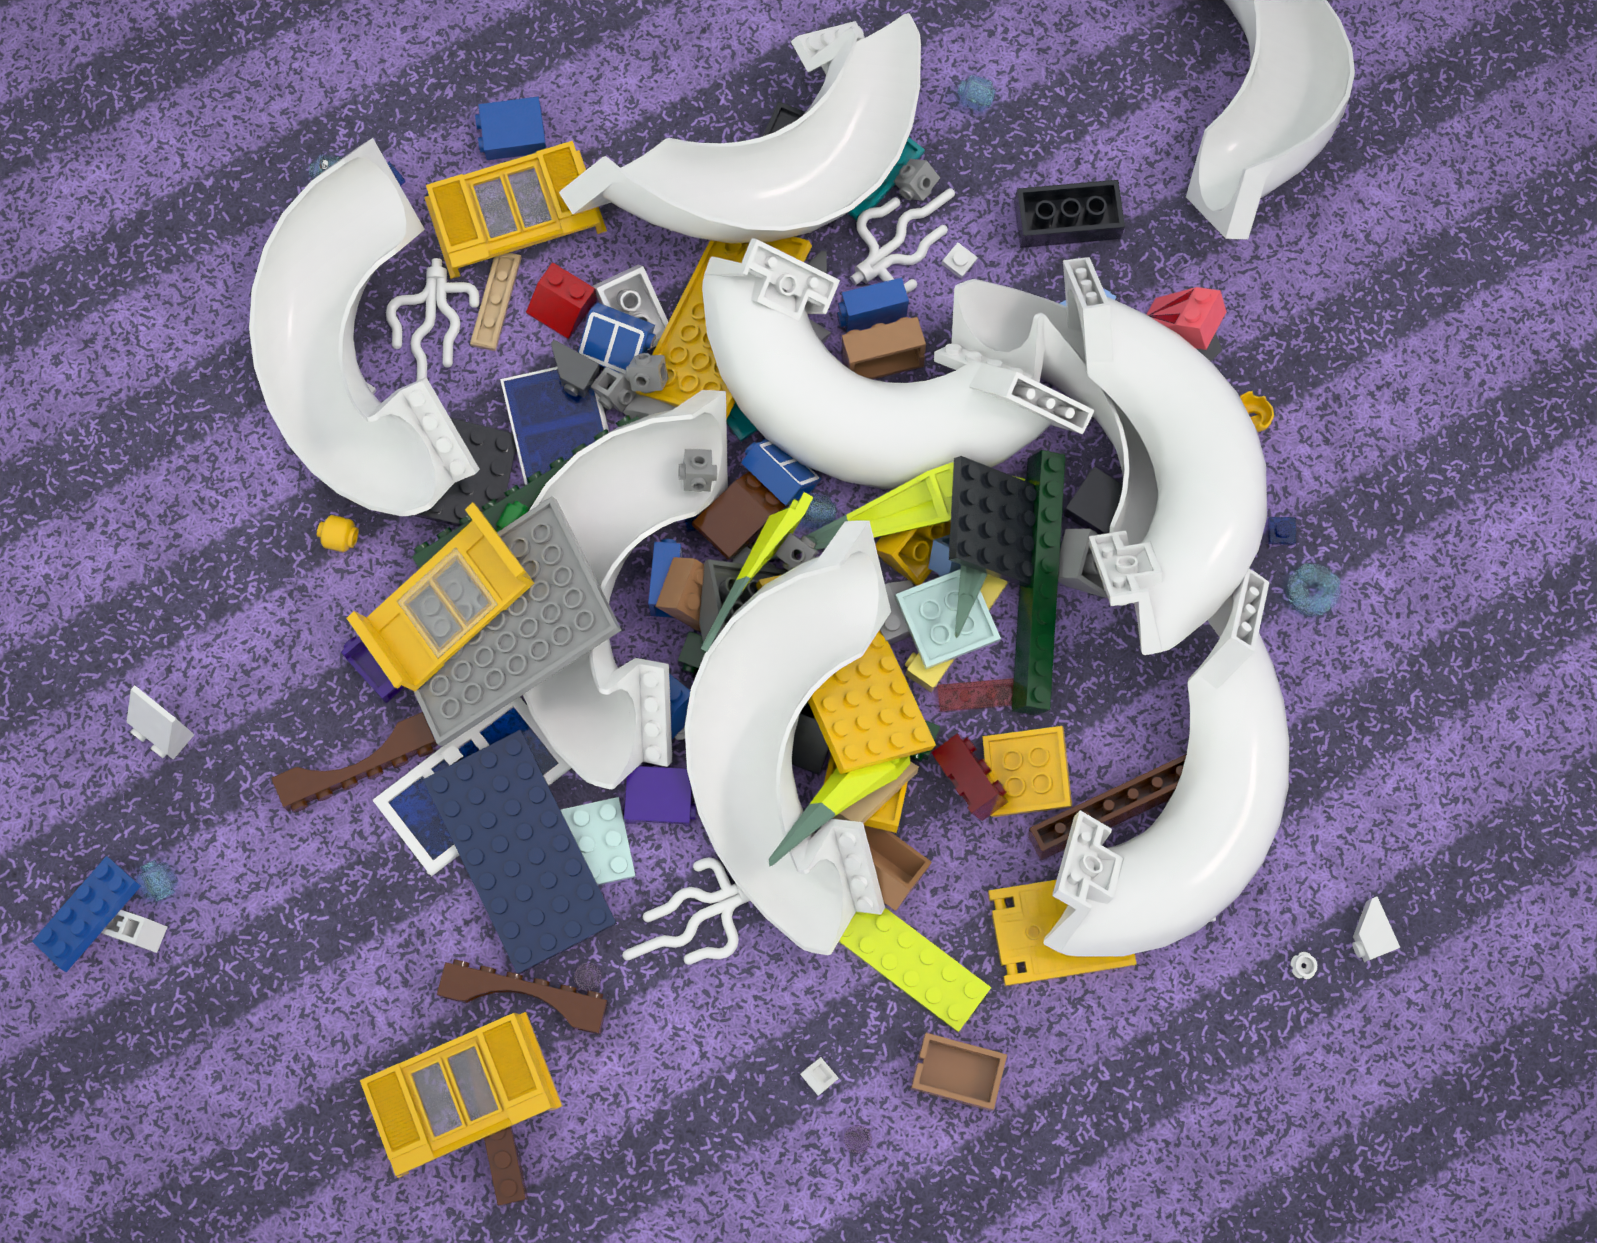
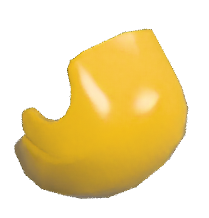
M1253 391L1240 395V399L1248 414H1257L1250 417L1257 432L1266 430L1274 418L1273 407L1266 400V397L1255 396Z

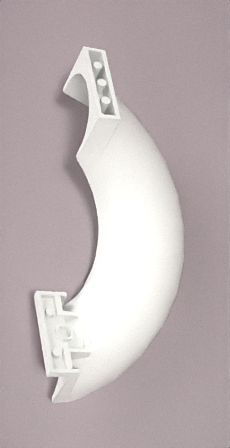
M1223 0L1235 15L1247 37L1251 56L1250 69L1234 99L1223 113L1204 131L1186 198L1226 239L1249 238L1260 198L1266 196L1301 172L1323 150L1344 115L1355 75L1353 51L1341 20L1327 0Z
M909 13L903 14L886 27L866 38L856 21L799 35L794 38L791 43L807 72L822 66L826 77L812 105L802 117L786 127L760 138L732 143H697L666 138L649 152L621 168L604 156L559 192L572 214L612 202L616 206L651 224L687 236L725 243H750L751 238L764 243L811 233L842 217L881 186L899 160L913 127L920 90L921 40Z
M372 138L313 179L282 213L263 248L252 286L249 331L254 369L267 408L287 444L307 468L336 493L369 510L398 516H410L431 509L455 482L476 474L480 469L427 377L396 390L381 403L370 391L357 363L353 340L354 321L366 284L381 264L425 230Z
M751 238L742 263L713 256L709 260L702 287L707 336L720 375L738 407L768 441L800 464L839 480L879 489H895L929 470L954 462V458L959 456L993 467L1004 462L1031 443L1050 425L1083 434L1094 413L1093 409L1016 371L974 360L956 371L927 381L890 383L863 377L844 366L827 350L813 330L808 314L827 313L840 280L754 238Z
M1090 257L1063 260L1068 328L1082 331L1087 376L1115 401L1139 433L1152 461L1158 487V501L1149 531L1140 544L1129 545L1126 531L1089 536V546L1110 605L1123 606L1129 603H1134L1142 654L1149 655L1167 651L1179 644L1218 611L1240 585L1259 550L1267 520L1266 463L1257 430L1237 391L1214 364L1178 333L1150 316L1106 297Z
M971 279L957 284L954 288L952 344H947L944 348L935 351L934 362L957 370L974 360L1016 371L1039 383L1040 378H1042L1075 401L1093 409L1092 417L1100 424L1117 451L1123 475L1120 502L1111 522L1109 533L1126 531L1129 545L1140 544L1149 531L1158 501V487L1154 467L1139 433L1127 415L1101 387L1087 376L1082 331L1068 328L1066 306L1024 291L982 280Z
M701 390L673 410L655 413L612 430L577 452L545 484L530 508L532 510L551 496L557 499L608 604L615 580L625 560L639 542L668 524L696 516L712 504L728 488L726 391ZM685 449L712 450V465H717V481H712L711 492L684 491L683 480L678 478L679 464H683ZM608 639L523 694L532 717L553 749L581 778L590 784L614 789L642 762L666 767L672 763L669 664L634 658L618 668L613 657L610 640Z
M845 521L821 556L808 560L765 584L733 614L710 646L708 652L704 655L691 687L685 722L687 772L698 814L714 850L737 886L768 921L803 950L823 955L832 954L856 912L881 915L885 909L863 822L831 819L822 825L816 833L814 831L770 867L769 858L804 812L798 799L792 770L793 740L801 710L813 693L830 676L863 656L891 613L870 521Z
M1248 569L1240 585L1218 611L1208 619V622L1220 639L1206 660L1187 682L1190 701V735L1187 755L1177 787L1163 812L1145 832L1127 842L1105 848L1102 845L1110 835L1111 828L1082 811H1079L1074 816L1052 895L1068 906L1053 929L1045 936L1043 942L1044 945L1055 951L1069 956H1126L1166 947L1199 931L1227 908L1241 894L1262 866L1280 826L1288 792L1289 735L1285 704L1273 662L1259 633L1269 582L1251 569Z

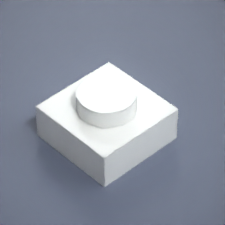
M957 243L941 264L962 279L977 261L978 257L960 243Z
M821 1057L800 1074L818 1096L839 1079Z

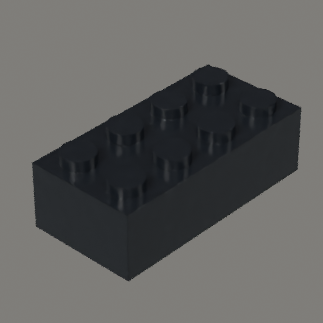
M1119 180L1017 188L1014 205L1020 248L1116 240L1122 237L1125 222Z

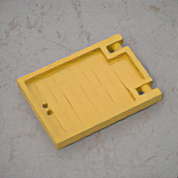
M1056 880L988 891L989 901H994L995 910L991 913L1001 966L1006 965L1007 975L1003 976L1005 986L1135 966L1137 964L1135 954L1126 956H1069L1044 945L1045 936L1053 929L1068 906L1052 896ZM1012 898L1014 907L1006 908L1005 899ZM1024 962L1026 972L1018 973L1017 963Z

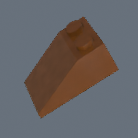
M749 471L734 481L692 522V526L729 560L758 539L770 515L787 509L789 505L785 506Z

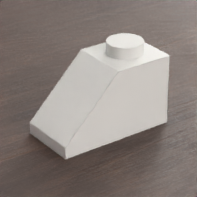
M1378 897L1368 900L1353 935L1355 942L1352 943L1357 957H1362L1364 962L1400 948Z

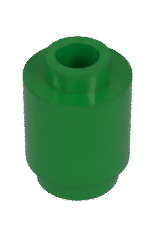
M516 500L513 505L508 503L496 524L498 526L496 532H499L526 514L530 508Z

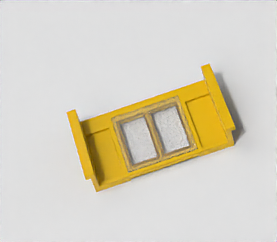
M573 141L426 185L429 196L424 198L451 279L460 277L458 270L460 267L594 226L597 234L607 232L599 207L572 214L559 193L586 171L580 150L576 151Z
M473 502L465 509L472 521L367 617L355 611L347 617L351 626L397 689L402 685L417 691L445 665L446 661L534 584V581Z
M527 1012L507 1015L461 1037L360 1080L388 1159L397 1178L409 1174V1171L542 1112L547 1110L553 1111L563 1107Z

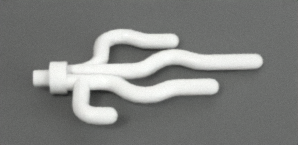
M949 188L924 207L904 212L898 219L895 237L880 249L875 237L866 227L867 221L889 214L899 207L900 199L895 197L881 207L869 208L863 211L857 219L856 226L860 237L869 247V255L854 268L856 273L850 276L852 283L857 285L863 281L867 284L877 275L883 282L893 280L894 278L887 271V268L891 265H914L919 263L926 256L929 247L948 232L947 226L941 225L924 237L919 243L917 251L912 255L889 254L904 242L907 224L910 220L930 215L953 198L955 191ZM911 279L904 284L906 293L911 292L917 287L916 280Z
M438 258L432 259V267L427 268L426 286L422 292L415 295L397 296L389 302L386 308V319L392 329V347L400 349L402 347V326L396 316V310L403 305H417L426 301L425 321L416 329L410 342L411 352L417 360V381L427 377V358L421 348V340L431 331L435 324L436 301L440 311L450 320V327L443 340V366L447 368L453 364V342L459 333L461 324L458 314L447 303L446 293H468L469 305L473 308L479 306V291L477 288L467 282L447 283V269L442 267V260Z
M710 857L700 859L693 864L694 870L699 872L711 868L716 875L721 890L710 893L695 887L682 888L666 904L645 912L643 920L651 922L675 911L683 900L687 898H695L701 902L716 904L693 914L688 921L684 933L680 936L663 935L625 950L622 956L628 961L660 947L677 948L684 946L692 940L702 921L722 913V924L728 938L726 946L722 948L705 947L686 954L684 962L687 965H691L706 958L718 960L727 958L734 953L739 941L732 919L733 911L739 905L749 902L750 899L736 883L731 885L725 868L720 861Z

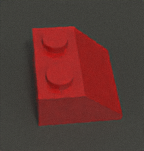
M552 262L538 281L526 314L569 340L596 302V289Z

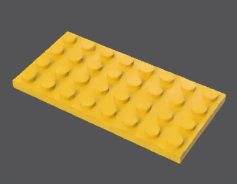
M798 237L765 242L802 262L805 261L812 247L809 240ZM709 241L652 354L665 356L668 380L661 391L651 393L636 391L637 394L678 407L701 390L726 391L727 420L735 400L720 375L707 336L702 287L704 274L712 256L742 263L749 243Z
M781 575L760 579L756 584L758 591L765 584ZM880 630L862 657L835 672L808 700L840 774L929 751L936 746L889 642H885V638Z

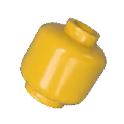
M336 515L328 516L325 522L321 521L317 529V537H320L322 546L339 552H346L349 548H354L359 534V529L355 527L353 520Z

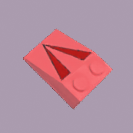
M1195 287L1155 298L1146 315L1178 333L1194 348L1206 350L1226 314V308L1220 290Z

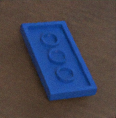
M106 856L32 942L64 972H67L141 885L112 859Z

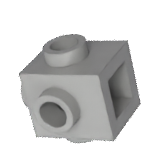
M910 159L901 168L894 183L900 189L899 193L905 199L923 201L930 195L932 188L940 177L927 160Z
M642 353L633 357L629 366L626 367V379L630 382L632 391L651 393L663 390L668 380L664 355Z
M608 367L602 371L591 385V388L600 397L598 402L608 410L614 408L621 413L637 394L636 391H632L631 384L626 379V374L618 373Z
M685 449L683 464H679L678 478L683 480L684 491L711 492L712 481H717V465H712V450Z
M790 533L775 555L784 561L782 566L790 571L802 563L816 558L819 551L814 549L816 543L803 535L800 539L795 534ZM799 550L802 552L801 559H798L796 556Z

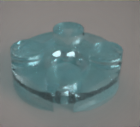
M1307 563L1291 574L1286 584V593L1292 607L1297 612L1311 617L1319 616L1330 611L1338 602L1340 580L1328 568L1319 564ZM1317 585V589L1321 594L1316 593L1314 596H1310V591L1306 589V586Z

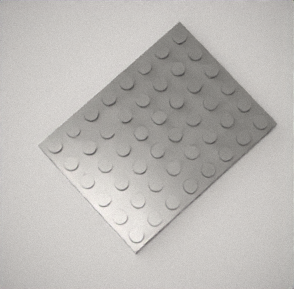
M552 496L497 532L534 581V584L446 661L445 665L417 691H414L437 745L445 746L621 631L557 499ZM458 561L437 578V581L467 622L489 604ZM430 585L409 604L439 647L461 629Z

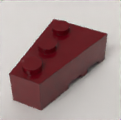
M957 733L931 753L946 776L955 785L957 793L969 805L967 808L971 814L983 821L1008 803L1004 796L1007 791L999 780L994 782L990 777L989 773L992 770L983 758L978 760L973 753L977 748L967 736L964 739Z

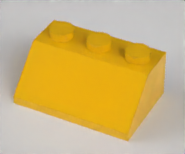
M951 521L881 536L875 544L877 554L885 563L908 580H911L916 586L921 585L932 571L928 567L933 540L950 534Z

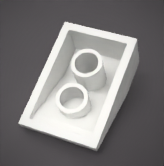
M636 265L592 286L596 289V295L601 304L655 324L653 334H656V339L652 348L657 346L668 324V320L643 266Z
M135 685L130 692L127 723L133 727L130 732L142 742L146 738L154 744L151 749L160 757L164 758L168 755L174 759L195 734Z

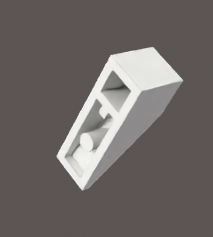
M120 910L101 934L157 953L167 926Z

